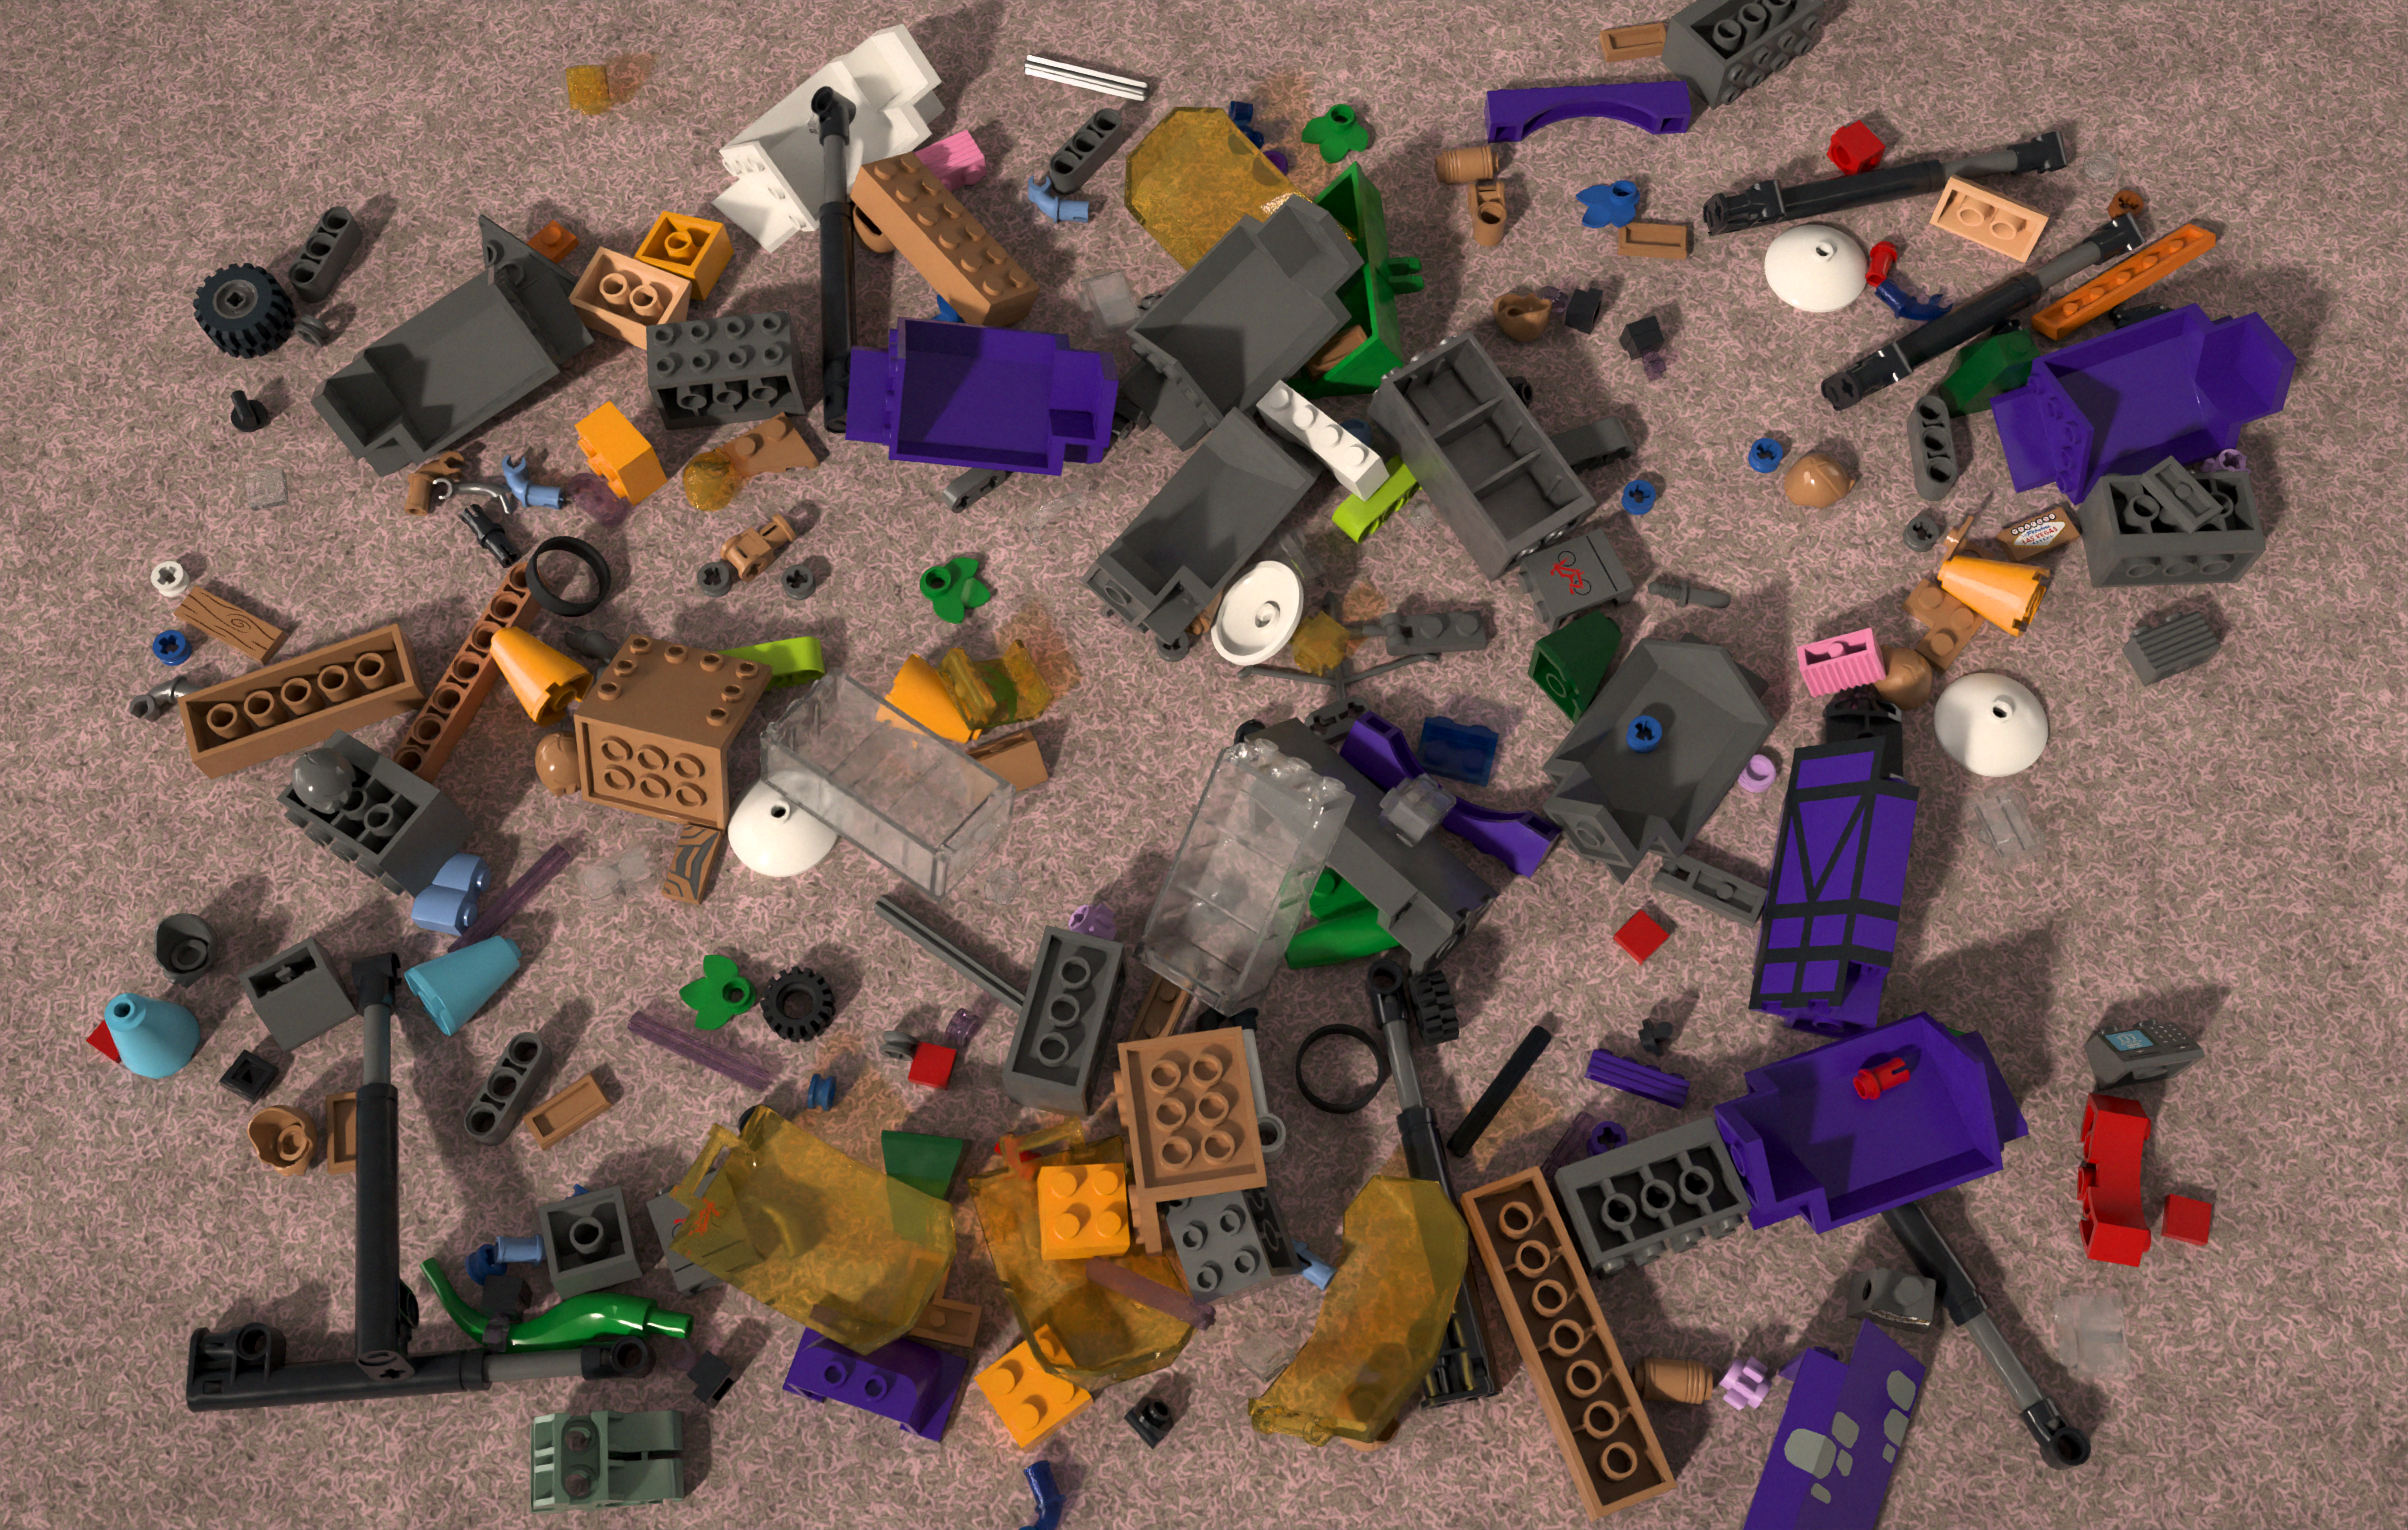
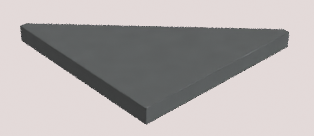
M483 214L478 217L482 232L485 269L493 264H496L500 271L506 268L518 285L516 287L517 291H520L552 270L566 295L570 296L579 281L577 277Z

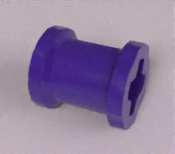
M1613 1121L1599 1123L1593 1129L1591 1138L1586 1143V1151L1589 1157L1609 1151L1606 1144H1599L1602 1136H1606L1607 1142L1615 1143L1612 1150L1627 1145L1628 1136L1625 1129Z

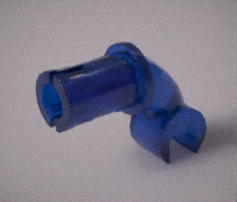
M1231 101L1228 118L1232 122V133L1230 136L1232 147L1241 153L1259 151L1263 147L1264 137L1260 131H1254L1248 126L1253 116V104Z
M1891 277L1880 283L1876 288L1877 291L1874 292L1880 300L1891 308L1896 319L1902 317L1915 321L1930 322L1950 311L1953 303L1945 308L1938 306L1943 294L1933 295L1928 303H1919L1915 296H1909Z
M1047 1460L1034 1463L1023 1470L1037 1503L1034 1510L1039 1516L1033 1526H1024L1019 1530H1055L1058 1526L1063 1503L1067 1501L1065 1494H1060Z

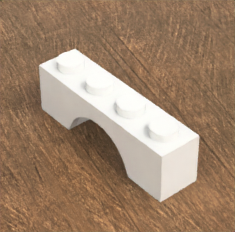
M1279 380L1256 404L1257 409L1269 428L1286 441L1297 442L1309 450L1333 473L1342 485L1364 502L1390 477L1378 454L1283 381Z

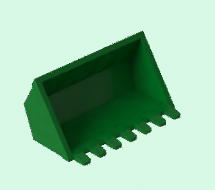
M1354 161L1312 203L1330 212L1365 262L1359 268L1364 278L1341 300L1352 318L1338 332L1360 323L1369 338L1314 383L1304 366H1302V378L1290 379L1285 384L1297 393H1303L1306 400L1320 399L1321 397L1371 394L1380 387L1382 383L1380 379L1384 374H1387L1392 368L1397 366L1401 369L1404 361L1395 295L1418 293V291L1425 287L1422 276H1411L1412 274L1419 273L1422 269L1419 257L1389 258L1381 193L1362 172V167L1358 162Z

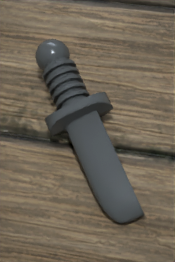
M1683 580L1680 581V586L1665 584L1664 582L1661 584L1658 581H1653L1648 585L1650 594L1674 600L1677 599V606L1682 608L1685 607V602L1714 608H1726L1730 605V596L1688 587V582Z

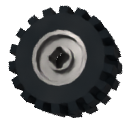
M235 263L230 264L229 269L226 270L221 267L215 270L217 273L215 276L210 277L208 275L203 280L206 283L204 287H198L196 294L199 298L193 301V307L197 310L194 312L195 319L214 344L222 352L225 353L227 351L232 357L238 358L239 354H241L245 359H250L253 352H256L259 357L267 355L266 348L271 346L275 351L280 347L277 343L280 338L287 341L290 337L286 330H294L295 322L292 318L296 317V313L292 307V301L273 275L267 273L260 266L254 268L252 264L244 263L242 267H239Z

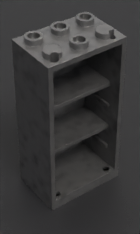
M1470 330L1458 337L1456 334L1446 337L1434 351L1429 353L1427 350H1424L1414 356L1406 367L1401 370L1398 366L1394 367L1390 372L1381 377L1382 383L1372 394L1373 400L1367 412L1490 583L1520 566L1524 557L1547 549L1574 532L1596 506L1597 503Z

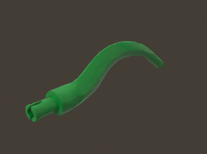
M434 1257L425 1260L419 1266L445 1310L455 1323L475 1341L500 1354L572 1349L605 1335L636 1336L641 1340H648L651 1334L654 1333L689 1339L694 1327L695 1318L691 1314L660 1309L656 1299L614 1292L583 1293L573 1296L543 1316L529 1322L513 1324L496 1319H487L484 1314L469 1307L459 1298Z

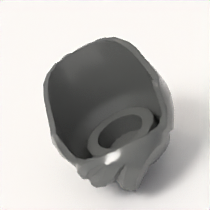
M317 748L307 751L296 760L291 771L292 785L297 796L303 803L320 812L327 814L335 813L345 806L352 796L353 788L351 784L356 781L355 771L350 761L337 750Z
M179 913L163 918L155 927L154 958L157 964L163 968V975L168 979V982L174 985L181 984L182 987L189 988L205 975L215 962L218 952V938L214 929L200 916Z

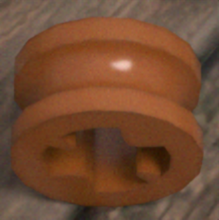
M2120 191L2115 194L2108 206L2109 216L2115 220L2131 211L2136 220L2143 209L2144 202L2133 191ZM2127 204L2131 208H2127L2126 210H2124L2120 206L2123 207Z

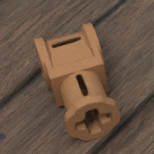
M774 514L772 516L773 520L758 532L751 526L742 534L729 538L721 547L720 557L725 562H731L737 568L739 577L744 582L752 581L764 572L769 564L776 560L773 553L776 549L787 541L793 542L797 539L795 532L780 514Z

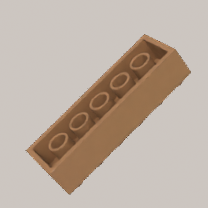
M912 151L860 165L849 197L967 324L1003 327L1023 320L1029 315L1040 287Z
M398 623L178 697L177 700L192 762L210 779H214L327 740L338 728L347 733L425 706L428 698L412 642Z

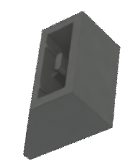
M312 936L238 975L254 1010L286 1054L359 1014L329 951Z

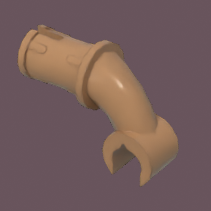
M448 451L440 459L433 460L419 468L415 473L409 474L407 481L410 486L406 505L404 506L405 512L410 515L427 516L431 490L436 487V484H432L433 481L442 476L450 477L453 480L462 478L461 469L451 467L455 464L466 465L463 456L458 452Z

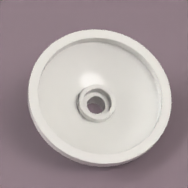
M1810 224L1793 227L1775 238L1768 248L1764 269L1767 281L1773 291L1788 304L1810 312H1832L1850 305L1860 296L1867 282L1865 274L1868 271V263L1862 249L1848 235L1828 226Z
M1261 561L1252 564L1239 572L1227 584L1211 624L1212 641L1218 653L1228 661L1243 666L1263 662L1286 645L1299 624L1304 601L1301 581L1292 569L1277 561Z
M1975 673L1959 678L1944 690L1934 710V729L1942 748L1956 763L1980 775L2003 777L2019 773L2027 769L2039 758L2047 742L2048 723L2040 702L2025 686L2003 675ZM1996 710L2000 712L2004 718H1999L1995 716L1993 711Z
M775 771L755 779L738 794L730 809V818L727 825L728 838L735 854L750 869L774 877L793 876L812 869L831 852L840 833L841 813L833 792L820 779L801 771ZM786 810L784 816L780 818L774 817L776 811Z

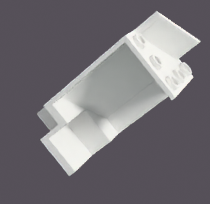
M904 24L877 30L850 53L832 59L719 150L724 157L722 162L725 168L733 176H738L740 179L710 203L768 252L772 253L800 229L804 232L815 231L820 225L819 208L825 203L824 148L819 142V116L811 109V100L818 89L823 86H829L851 100L856 106V115L849 125L850 142L846 146L847 204L852 200L849 196L860 165L911 152L932 134L927 124L945 110L932 89L942 81Z

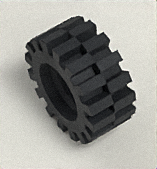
M798 966L791 967L792 973L787 974L784 969L779 972L781 977L778 980L772 976L768 981L771 987L769 989L764 987L762 995L765 999L760 1000V1006L764 1012L762 1013L764 1019L772 1031L776 1032L780 1038L784 1040L789 1038L791 1042L797 1043L798 1039L803 1038L807 1042L812 1040L811 1035L816 1033L819 1037L823 1034L822 1028L825 1025L829 1028L832 1023L830 1017L835 1015V998L827 981L825 982L823 976L818 972L814 974L812 969L805 967L804 972ZM796 992H806L813 998L811 1011L801 1018H791L784 1012L786 999Z
M1441 970L1409 977L1408 991L1411 995L1409 996L1410 1002L1413 1006L1412 1010L1416 1018L1417 1027H1419L1421 1039H1423L1426 1047L1458 1039L1459 1023L1456 1018V1007L1453 1005V996L1449 992L1450 987L1448 982H1446L1444 973Z

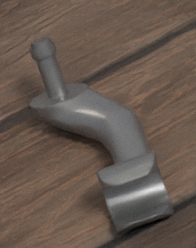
M441 477L432 483L445 482L449 486L448 493L439 496V499H447L454 494L490 496L491 498L499 496L504 514L509 515L513 513L506 497V493L512 492L508 486L486 481L455 482L450 477Z

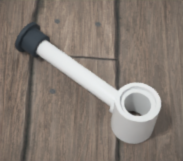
M1252 1007L1240 1008L1229 1012L1227 1018L1228 1021L1232 1022L1233 1027H1242L1259 1132L1269 1131L1276 1137V1141L1268 1146L1261 1145L1264 1162H1271L1276 1160L1284 1150L1286 1129L1283 1122L1268 1111L1254 1035L1258 1030L1256 1024V1017L1259 1015L1258 1009Z

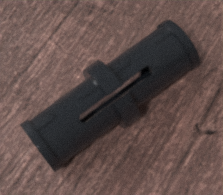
M470 505V508L475 513L474 516L467 508L464 509L461 513V520L475 533L479 545L483 549L488 548L503 568L512 566L507 559L508 556L515 563L521 559L522 553L506 538L502 526L498 523H493L480 505Z

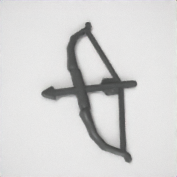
M1328 591L1324 596L1321 606L1327 609L1329 629L1310 631L1298 629L1286 643L1307 642L1312 644L1330 642L1332 660L1326 664L1327 678L1256 668V664L1247 665L1237 675L1239 678H1246L1251 674L1335 686L1337 701L1346 698L1345 685L1421 660L1433 663L1438 661V656L1430 653L1417 654L1351 676L1349 662L1341 659L1339 641L1387 636V633L1382 631L1381 626L1363 624L1361 627L1338 628L1335 606H1339L1340 602L1331 591ZM1408 632L1402 633L1406 638H1410Z

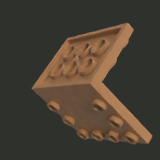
M631 633L574 713L582 800L683 825L690 824L718 830L725 835L730 818L727 750L771 681L772 666Z
M1241 1026L1117 1043L1121 1070L1113 1071L1121 1129L1122 1131L1129 1130L1130 1143L1123 1144L1126 1167H1134L1135 1180L1128 1181V1192L1136 1244L1145 1243L1147 1257L1163 1255L1156 1202L1267 1186Z

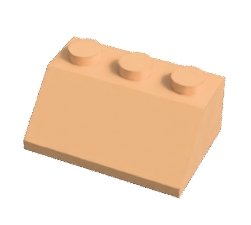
M1953 174L1943 191L1929 223L2025 263L2045 227L2050 213L2008 197L2001 192H1996L1979 185L1972 180Z
M600 246L568 298L586 327L647 350L646 326L686 322L692 284L689 280Z

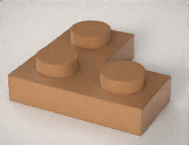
M1926 578L1920 581L1901 606L1903 610L1931 628L1914 650L1922 655L1929 665L1942 675L1986 620L1982 615Z
M912 1250L892 1328L894 1334L970 1350L975 1349L984 1308L978 1305L945 1299L954 1264L952 1257Z

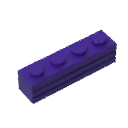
M1603 1048L1593 1050L1584 1076L1585 1078L1679 1110L1685 1103L1690 1081L1685 1080V1077L1681 1074H1667L1661 1072V1069L1657 1066H1643L1637 1064V1061L1631 1057L1624 1056L1620 1058L1614 1056L1610 1050Z

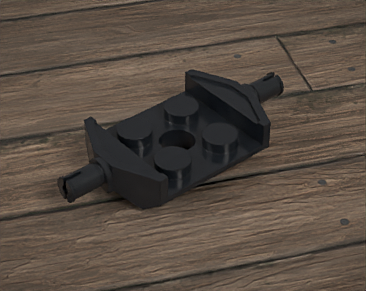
M1862 684L1861 687L1856 685L1853 688L1852 696L1838 698L1825 706L1822 717H1825L1826 744L1886 735L1879 779H1904L1902 711L1894 703L1873 697V694L1869 693V684Z

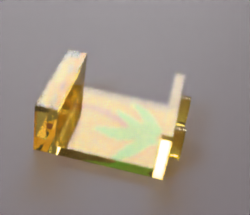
M1021 639L1014 640L1002 658L971 662L963 647L951 648L935 670L936 675L969 731L1036 720L1040 718L1055 698Z

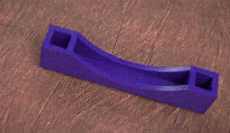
M1686 81L1632 82L1629 84H1598L1552 88L1534 87L1513 90L1499 89L1487 91L1484 107L1488 143L1519 142L1548 124L1577 117H1605L1621 120L1638 126L1653 135L1686 133L1692 113Z
M1371 710L1355 721L1339 752V755L1361 774H1365L1378 782L1381 789L1391 794H1397L1408 801L1410 806L1417 812L1430 815L1441 822V825L1447 831L1453 834H1460L1473 842L1474 847L1480 852L1495 856L1503 861L1510 871L1518 875H1525L1529 879L1542 866L1562 831L1531 810L1504 811L1489 809L1469 803L1450 793L1437 783L1419 764L1410 750L1402 730Z

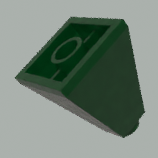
M882 1130L881 1143L896 1232L902 1233V1241L926 1243L927 1236L933 1235L969 1154L972 1140Z

